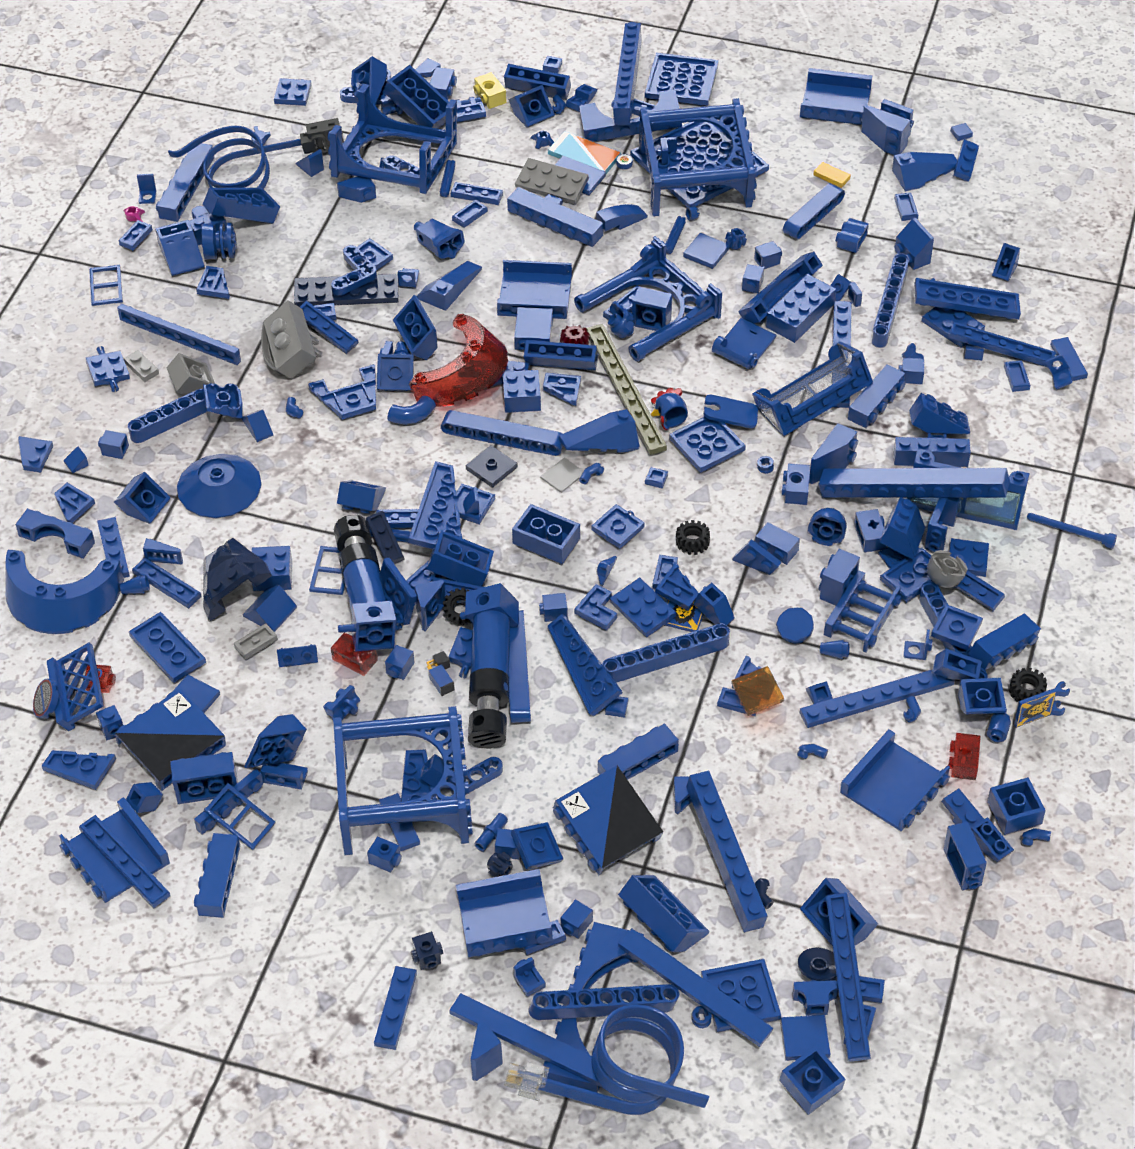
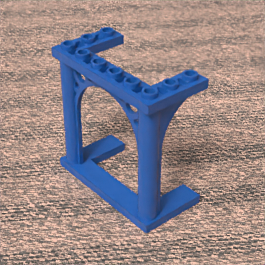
M363 84L356 93V99H358L356 111L359 114L357 124L353 126L351 133L347 135L345 142L342 143V126L335 125L328 133L331 177L338 178L340 173L417 187L420 188V193L427 194L457 144V100L451 99L447 104L446 130L399 122L387 117L373 103L370 96V85ZM384 136H398L424 141L419 149V175L373 166L361 158L360 149L368 141ZM431 143L441 144L431 159Z
M739 98L732 99V104L651 112L647 111V107H640L639 146L641 154L646 153L651 177L650 205L653 216H659L661 190L706 185L730 186L743 195L746 208L752 207L753 200L756 199L754 189L757 188L755 178L758 177L757 167H754L755 156L751 155L752 143L748 141L750 136L749 130H746L747 120L746 117H743L744 106L740 105ZM707 122L722 128L731 138L733 145L732 153L721 165L705 170L659 174L650 126ZM738 160L742 163V165H734L732 161Z
M456 706L448 707L449 713L350 723H342L341 717L333 718L339 822L345 855H353L350 827L428 820L446 824L457 831L461 844L469 843V835H473L470 799L465 798V794H469L468 781L464 782L463 778L467 777L466 764L462 765V760H466L461 714H457ZM438 734L445 737L442 741H437L435 738ZM401 735L416 736L433 744L442 755L444 761L442 778L437 786L423 797L405 802L348 807L346 769L348 767L345 741ZM448 744V749H444L443 746ZM451 778L452 783H448L446 780ZM442 788H449L454 794L452 796H445L440 790Z

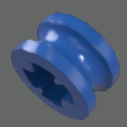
M769 456L760 457L757 460V469L764 474L771 473L774 469V460Z
M697 1006L692 1012V1022L695 1027L703 1029L711 1024L712 1013L702 1006ZM699 1014H704L705 1020H700Z

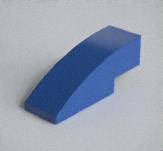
M632 204L611 206L596 212V220L603 222L604 231L614 227L621 230L648 218V215L638 205Z

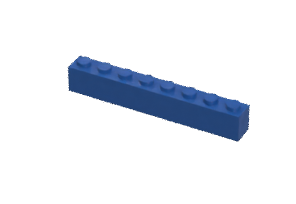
M710 771L692 774L689 776L686 788L743 932L764 928L768 915Z

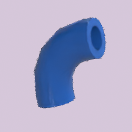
M421 396L418 402L411 406L404 407L393 404L389 409L387 419L389 422L397 424H414L429 416L435 409L436 404L428 396Z

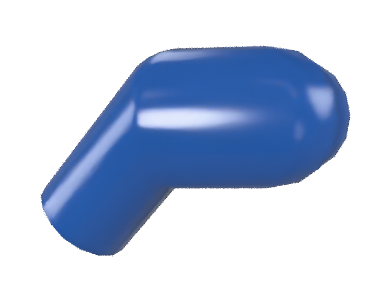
M600 463L592 464L585 468L579 481L582 484H587L594 473L601 475L604 472V467Z

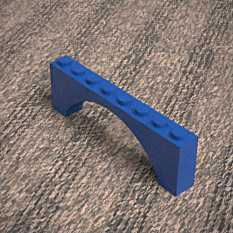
M594 922L592 930L588 929L586 934V948L582 947L580 952V966L576 965L573 978H575V982L570 984L568 990L590 989L596 981L608 972L631 962L638 963V960L618 947L619 942L630 930ZM577 1018L558 1021L555 1029L556 1039L590 1055L580 1038L576 1022ZM548 1061L544 1062L542 1073H545V1078L598 1093L599 1086Z

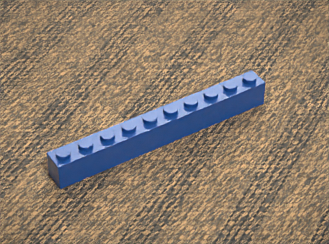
M625 23L613 105L614 125H631L642 42L641 23Z
M1007 468L823 469L818 485L823 498H1006L1010 479Z

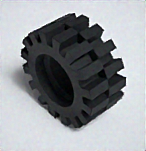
M691 520V523L685 521V525L681 523L676 531V546L678 545V549H682L683 553L688 551V555H691V552H694V555H698V551L703 553L710 545L709 527H706L705 523L701 525V521L695 523V520ZM689 535H696V536H698L699 538H697V539H689V538H687V536H689Z
M456 588L454 592L451 590L449 592L450 595H446V600L443 601L445 615L451 622L453 621L457 625L458 623L460 625H464L466 622L467 624L471 623L469 619L462 620L460 613L454 610V605L457 601H466V592L470 590L461 588V590Z
M1022 668L1021 671L1019 669L1016 670V673L1012 675L1009 686L1011 697H1015V701L1018 702L1019 700L1021 701L1045 692L1047 679L1046 677L1043 678V673L1038 674L1039 670L1037 669L1033 672L1032 668H1028V671L1025 668ZM1028 683L1036 689L1028 690L1023 688L1021 684Z

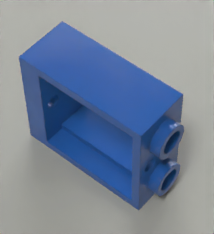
M968 821L948 826L943 850L961 890H973L982 886L987 862Z

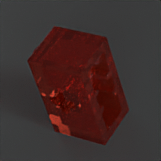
M346 632L331 647L332 660L362 676H365L378 661L377 650L355 652L352 635Z
M956 733L955 740H951L949 752L953 753V757H949L948 766L952 769L951 777L976 780L979 764L980 735Z

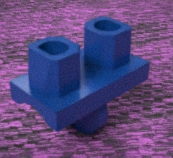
M385 95L380 98L384 115L394 112L398 114L403 113V110L388 96Z
M349 685L346 689L340 688L336 692V700L334 702H327L323 708L326 714L331 716L332 720L341 717L343 720L348 713L356 714L358 712L356 705L361 700L356 695L354 686Z

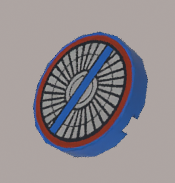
M42 680L35 691L33 711L34 715L38 718L47 719L49 718V713L52 714L56 709L59 691L56 690L58 684L55 680Z

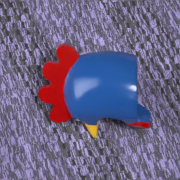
M668 388L666 392L659 391L657 397L651 399V403L655 406L651 416H661L660 423L665 430L682 424L688 416L687 405L681 397V388L676 390Z

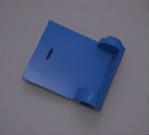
M740 318L725 338L718 336L712 345V352L747 369H751L757 365L758 359L774 341L776 334Z

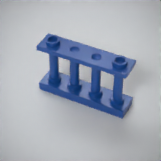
M858 570L825 622L824 635L831 638L834 632L838 631L864 641L863 652L867 653L870 646L874 647L877 635L893 608L899 606L902 599L900 595L901 587L897 586L893 594L867 584L865 572ZM865 591L888 602L885 607L858 597V594ZM857 604L880 615L875 621L851 611L850 606ZM850 618L871 627V630L868 634H865L842 624V619Z

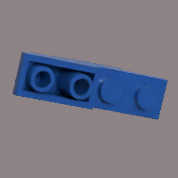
M959 788L943 798L941 802L953 815L954 819L952 821L954 824L968 821L981 851L998 862L1014 851L988 817L984 819Z

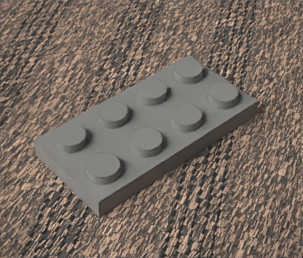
M528 158L515 182V187L544 196L550 194L563 199L565 202L576 205L589 176L585 173Z

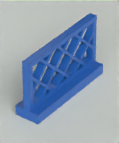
M90 642L59 660L52 657L46 661L49 679L55 680L58 684L56 690L59 691V699L55 709L57 724L70 731L75 728V722L104 707L93 645ZM87 652L88 654L84 661L80 660L83 653ZM72 661L68 670H66L64 664ZM78 663H81L78 672H73L76 665ZM87 666H90L87 676L83 675ZM70 676H75L72 683L68 685L67 682ZM80 678L84 679L81 687L77 688L76 686ZM92 681L93 685L90 691H86L89 682ZM73 691H78L73 701L70 700ZM83 693L87 694L84 702L82 704L78 703ZM92 697H95L96 703L88 706ZM76 706H79V711L77 712V714L73 715V711L75 710Z

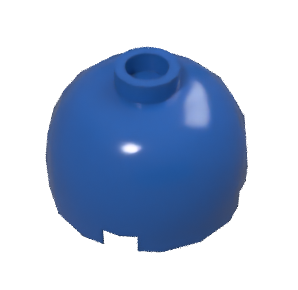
M822 508L811 517L808 532L813 536L812 539L815 542L825 546H832L833 543H840L845 538L847 523L840 511L834 508Z

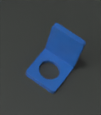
M137 174L139 204L155 203L157 190L154 174ZM151 195L152 198L146 200L143 199V196Z
M407 268L398 270L399 286L416 287L419 270Z
M837 274L830 285L836 288V301H841L849 288V283H852L840 274Z
M1062 354L1046 360V364L1053 375L1055 389L1072 383L1070 367ZM1054 361H1061L1062 365L1053 367L1052 363Z
M930 629L926 631L925 643L905 641L904 658L926 660L927 652L932 650L933 639H929ZM910 647H917L920 652L912 654L908 649Z

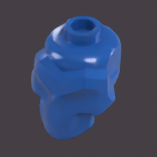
M614 301L609 309L612 315L608 320V325L611 326L610 329L613 334L619 338H625L634 332V316L627 309H624L622 305Z

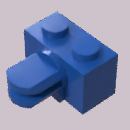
M196 206L192 209L193 219L189 220L198 246L202 245V224H215L216 231H219L220 223H224L225 231H227V223L224 216L211 215L204 206Z

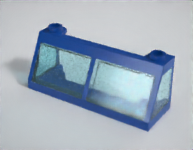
M918 449L913 468H961L934 462L935 456L933 453ZM1014 471L1009 475L1010 484L1006 498H960L957 517L1017 530L1030 473ZM907 498L916 504L919 509L934 512L939 498Z

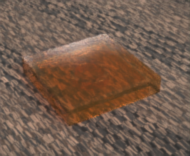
M768 666L731 680V684L747 716L784 702V697Z

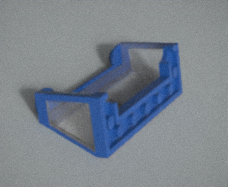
M842 341L836 343L829 349L828 361L772 394L766 388H761L752 393L758 410L783 436L787 435L873 383L863 352Z

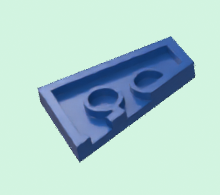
M52 750L42 764L43 771L96 790L115 762L116 756L115 754L99 756L97 753L83 755L72 751Z

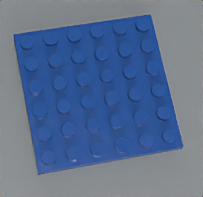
M688 122L682 125V127H678L653 139L659 174L711 169L724 163L733 150L729 135L722 128L707 122ZM676 137L677 151L668 152V163L662 164L661 157H658L657 147H660V138ZM640 146L631 150L630 156L650 173L646 153L641 154ZM752 151L751 155L755 156L754 167H757L758 175L768 171L769 164ZM733 160V161H732V163H733L734 165H735V164H738V163H741V162L738 161V160ZM724 185L707 191L705 186L667 190L686 207H696L732 189V187Z

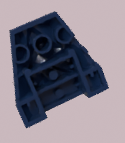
M234 538L226 541L224 545L219 546L217 550L207 555L203 560V608L210 621L226 610L222 598L247 579L258 587L272 576L267 564Z

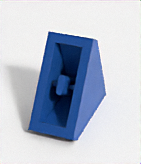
M321 149L296 162V165L310 177L324 170Z
M1003 243L992 276L1009 281L1017 268L1021 248Z
M263 409L242 416V421L256 442L274 436Z
M689 776L674 777V805L676 814L682 812L692 803L686 788Z

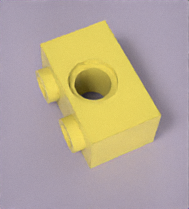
M492 72L474 78V92L476 95H479L483 104H486L489 109L507 103L506 90Z

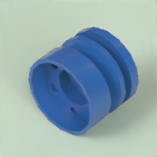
M220 223L219 231H216L215 224H202V247L205 260L217 259L218 251H221L223 259H226L227 251L229 258H235L237 240L232 223H227V231H225L224 223Z

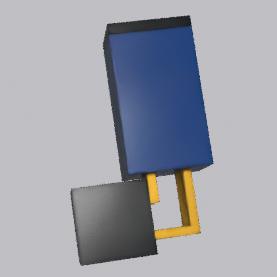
M442 651L433 655V660L426 663L430 680L440 695L444 696L454 691L455 687L453 680L445 670L450 668V659Z

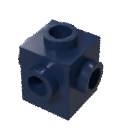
M432 931L412 937V959L414 963L418 962L421 970L431 969L441 964L440 955L444 954L440 942L436 943Z

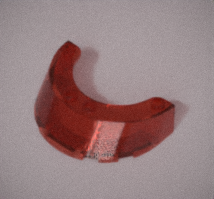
M457 314L452 323L456 329L463 331L465 338H467V344L462 353L447 365L431 371L418 372L414 375L409 385L416 401L418 402L421 396H428L434 400L436 407L454 405L455 401L473 399L485 387L489 389L500 379L508 364V352L503 342L475 318L465 314Z

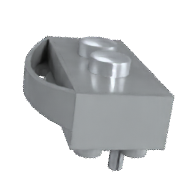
M289 300L263 321L261 332L263 357L267 365L278 373L292 379L295 375L301 374L307 365L313 364L316 356H322V352L313 347V344L317 345L319 340L310 335L303 309Z

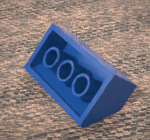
M632 875L618 894L623 899L624 905L632 909L637 914V918L641 922L646 923L651 928V933L660 938L665 943L664 946L671 952H685L710 932L655 875Z

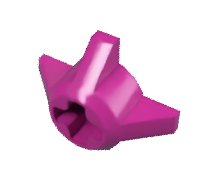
M130 206L123 210L126 219L135 222L137 220L142 221L141 215L145 213L143 209L136 206Z

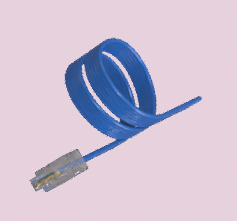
M639 1004L622 1006L607 1016L592 1052V1068L598 1082L604 1089L618 1098L547 1079L549 1067L528 1061L526 1067L510 1063L504 1086L518 1089V1096L540 1101L541 1093L545 1091L629 1115H641L658 1108L666 1098L702 1108L706 1107L709 1100L708 1095L673 1086L684 1058V1043L681 1032L676 1023L667 1014L656 1008ZM621 1030H634L652 1036L664 1047L668 1055L670 1078L665 1083L626 1072L612 1061L607 1053L604 1039L610 1034Z

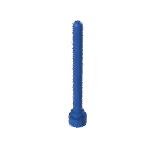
M1034 513L1027 514L1028 520L1102 542L1107 548H1114L1117 539L1116 534L1105 533L1103 535Z

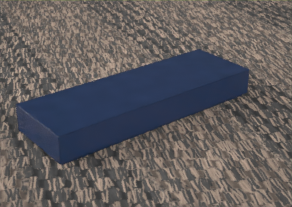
M383 510L366 517L383 558L390 557L394 564L405 560Z

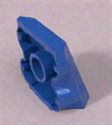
M215 383L203 384L206 411L239 420L242 419L243 403L241 391L235 384L228 383L224 387H219Z

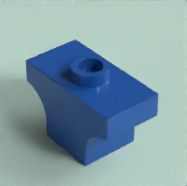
M837 980L794 982L793 1001H799L803 1004L806 1016L828 1015L829 1002L837 999L838 982Z

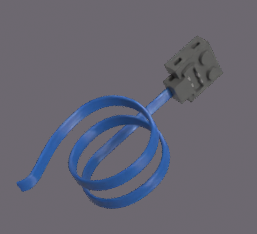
M338 118L306 124L307 132L300 133V139L263 146L258 135L251 129L237 125L226 126L199 136L177 151L168 150L170 157L178 158L216 136L234 132L248 134L258 144L245 138L223 141L215 145L206 154L203 161V171L210 188H213L212 186L215 188H245L260 177L266 165L263 180L256 187L264 189L270 175V166L265 154L266 152L302 145L304 154L314 153L321 149L322 154L326 153L330 147L328 133L335 125L340 126ZM342 133V143H344L345 141ZM234 145L253 147L231 152L220 157L211 166L209 173H207L211 158L222 149ZM261 154L258 169L246 180L225 184L212 179L215 171L227 161Z

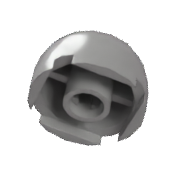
M935 551L928 562L927 573L938 587L951 588L958 585L964 579L967 572V566L958 556L956 559L951 557V553L948 551Z

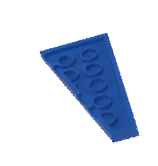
M437 461L434 463L408 539L410 544L430 549L434 548L441 530L462 538L457 492L455 490L453 465Z

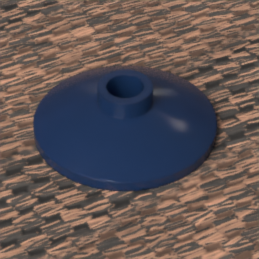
M814 947L806 949L799 955L798 968L805 977L816 981H830L837 977L834 953L832 951Z

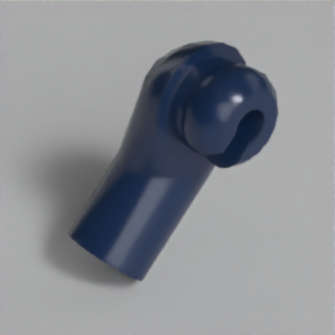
M759 878L755 882V886L764 907L769 909L774 903L766 894L767 886H770V883L766 878Z

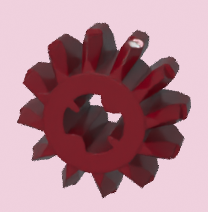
M573 324L571 327L566 326L565 329H562L560 343L589 345L590 335L585 327L582 328L581 325L574 326Z

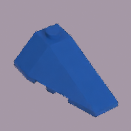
M906 152L894 155L892 171L904 191H910L925 186V183L930 180H936L937 176L941 174L945 175L955 170L957 159L954 154Z

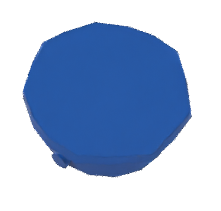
M799 607L785 610L778 617L776 623L781 637L785 641L794 644L805 641L814 630L812 615Z

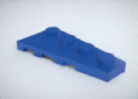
M426 749L406 750L401 802L418 799L434 789V787L420 779L423 765L428 761ZM428 820L405 821L399 823L423 822Z

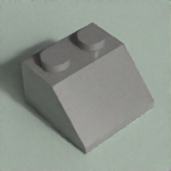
M178 353L166 367L175 390L179 394L187 395L193 391L203 389V384L215 383L206 363Z

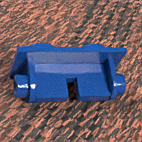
M310 644L308 646L277 649L279 667L318 663L316 645Z

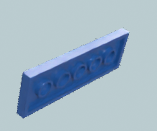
M916 278L914 282L915 304L967 311L974 314L999 316L1007 319L1019 320L1021 315L1018 293Z

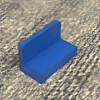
M285 763L263 765L260 772L263 783L302 790L308 768Z

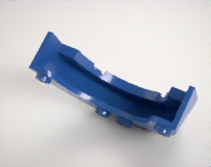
M7 550L5 561L6 602L13 617L31 630L46 634L72 633L73 629L83 626L87 628L98 622L99 617L106 611L109 612L118 600L121 592L120 583L124 582L120 560L105 559L86 577L73 583L55 585L39 581L29 573L25 563L26 558L22 551Z

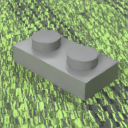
M139 350L124 358L125 364L144 382L159 374L158 368Z
M265 623L234 642V648L246 660L277 641L278 638L276 633Z

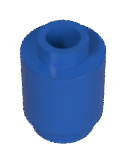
M995 713L991 717L987 736L993 742L1006 740L1011 725L1010 716L1007 713Z

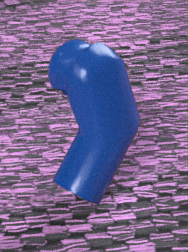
M555 95L553 101L556 106H552L554 113L560 114L565 109L566 103L559 95Z
M288 397L286 413L292 417L301 418L304 413L303 410L296 406V399L294 397Z
M910 696L906 699L909 709L907 712L904 711L903 717L907 722H914L921 714V709L915 696Z
M803 744L799 746L797 755L806 759L808 754L811 753L825 759L828 749L816 744Z
M1037 828L1028 830L1021 836L1023 837L1022 844L1031 846L1033 839L1050 841L1051 831Z

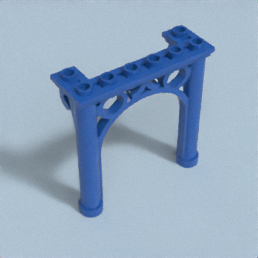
M656 236L653 237L651 244L646 245L641 250L640 257L642 258L630 269L589 292L574 298L577 309L583 313L618 292L634 285H651L672 294L680 308L678 316L671 323L629 346V353L635 361H640L648 353L711 317L714 319L721 318V290L710 283L708 284L707 291H704L685 272H682L674 263L666 258V244ZM661 274L665 278L657 279L654 278L653 275ZM688 301H692L697 306L691 307L685 305V303Z

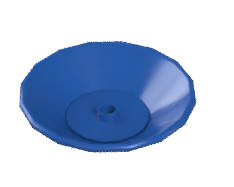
M216 454L205 456L191 463L180 476L177 492L179 500L187 510L203 517L221 518L235 515L248 508L258 497L262 484L259 471L250 461L238 455Z

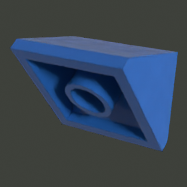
M443 580L415 585V594L417 595L416 610L421 628L425 632L443 610V601L446 600L445 581Z
M278 585L266 589L243 613V617L259 626L266 623L275 632L294 612L297 605L282 587Z
M482 1019L478 1020L471 1054L472 1080L475 1081L503 1064L501 1042Z

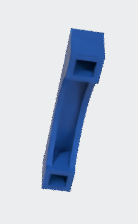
M813 251L801 255L738 311L741 317L753 324L765 318L767 312L807 274L813 275L823 266L816 253Z

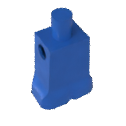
M433 218L424 224L420 221L414 224L418 242L441 259L448 257L454 259L465 243L462 230L452 228Z

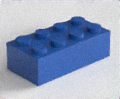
M408 65L387 81L384 93L418 125L439 129L446 124V106L449 101L411 65Z
M807 274L767 312L766 328L795 343L834 305L836 288Z

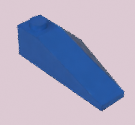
M372 56L353 69L351 85L355 88L354 96L356 97L357 90L363 84L370 85L371 99L376 104L387 78V64Z
M466 261L426 285L417 297L420 301L446 311L482 270V266Z
M627 409L610 412L559 435V440L565 449L571 451L600 449V452H606L607 449H615L617 452L623 453L638 450L640 447L635 420Z

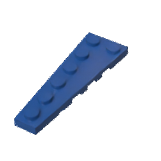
M561 614L548 625V629L589 714L595 716L623 692L568 618Z

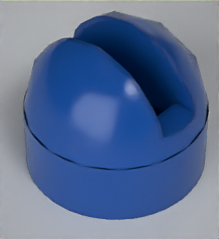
M693 206L687 207V219L689 221L697 219L700 213H697L699 209Z

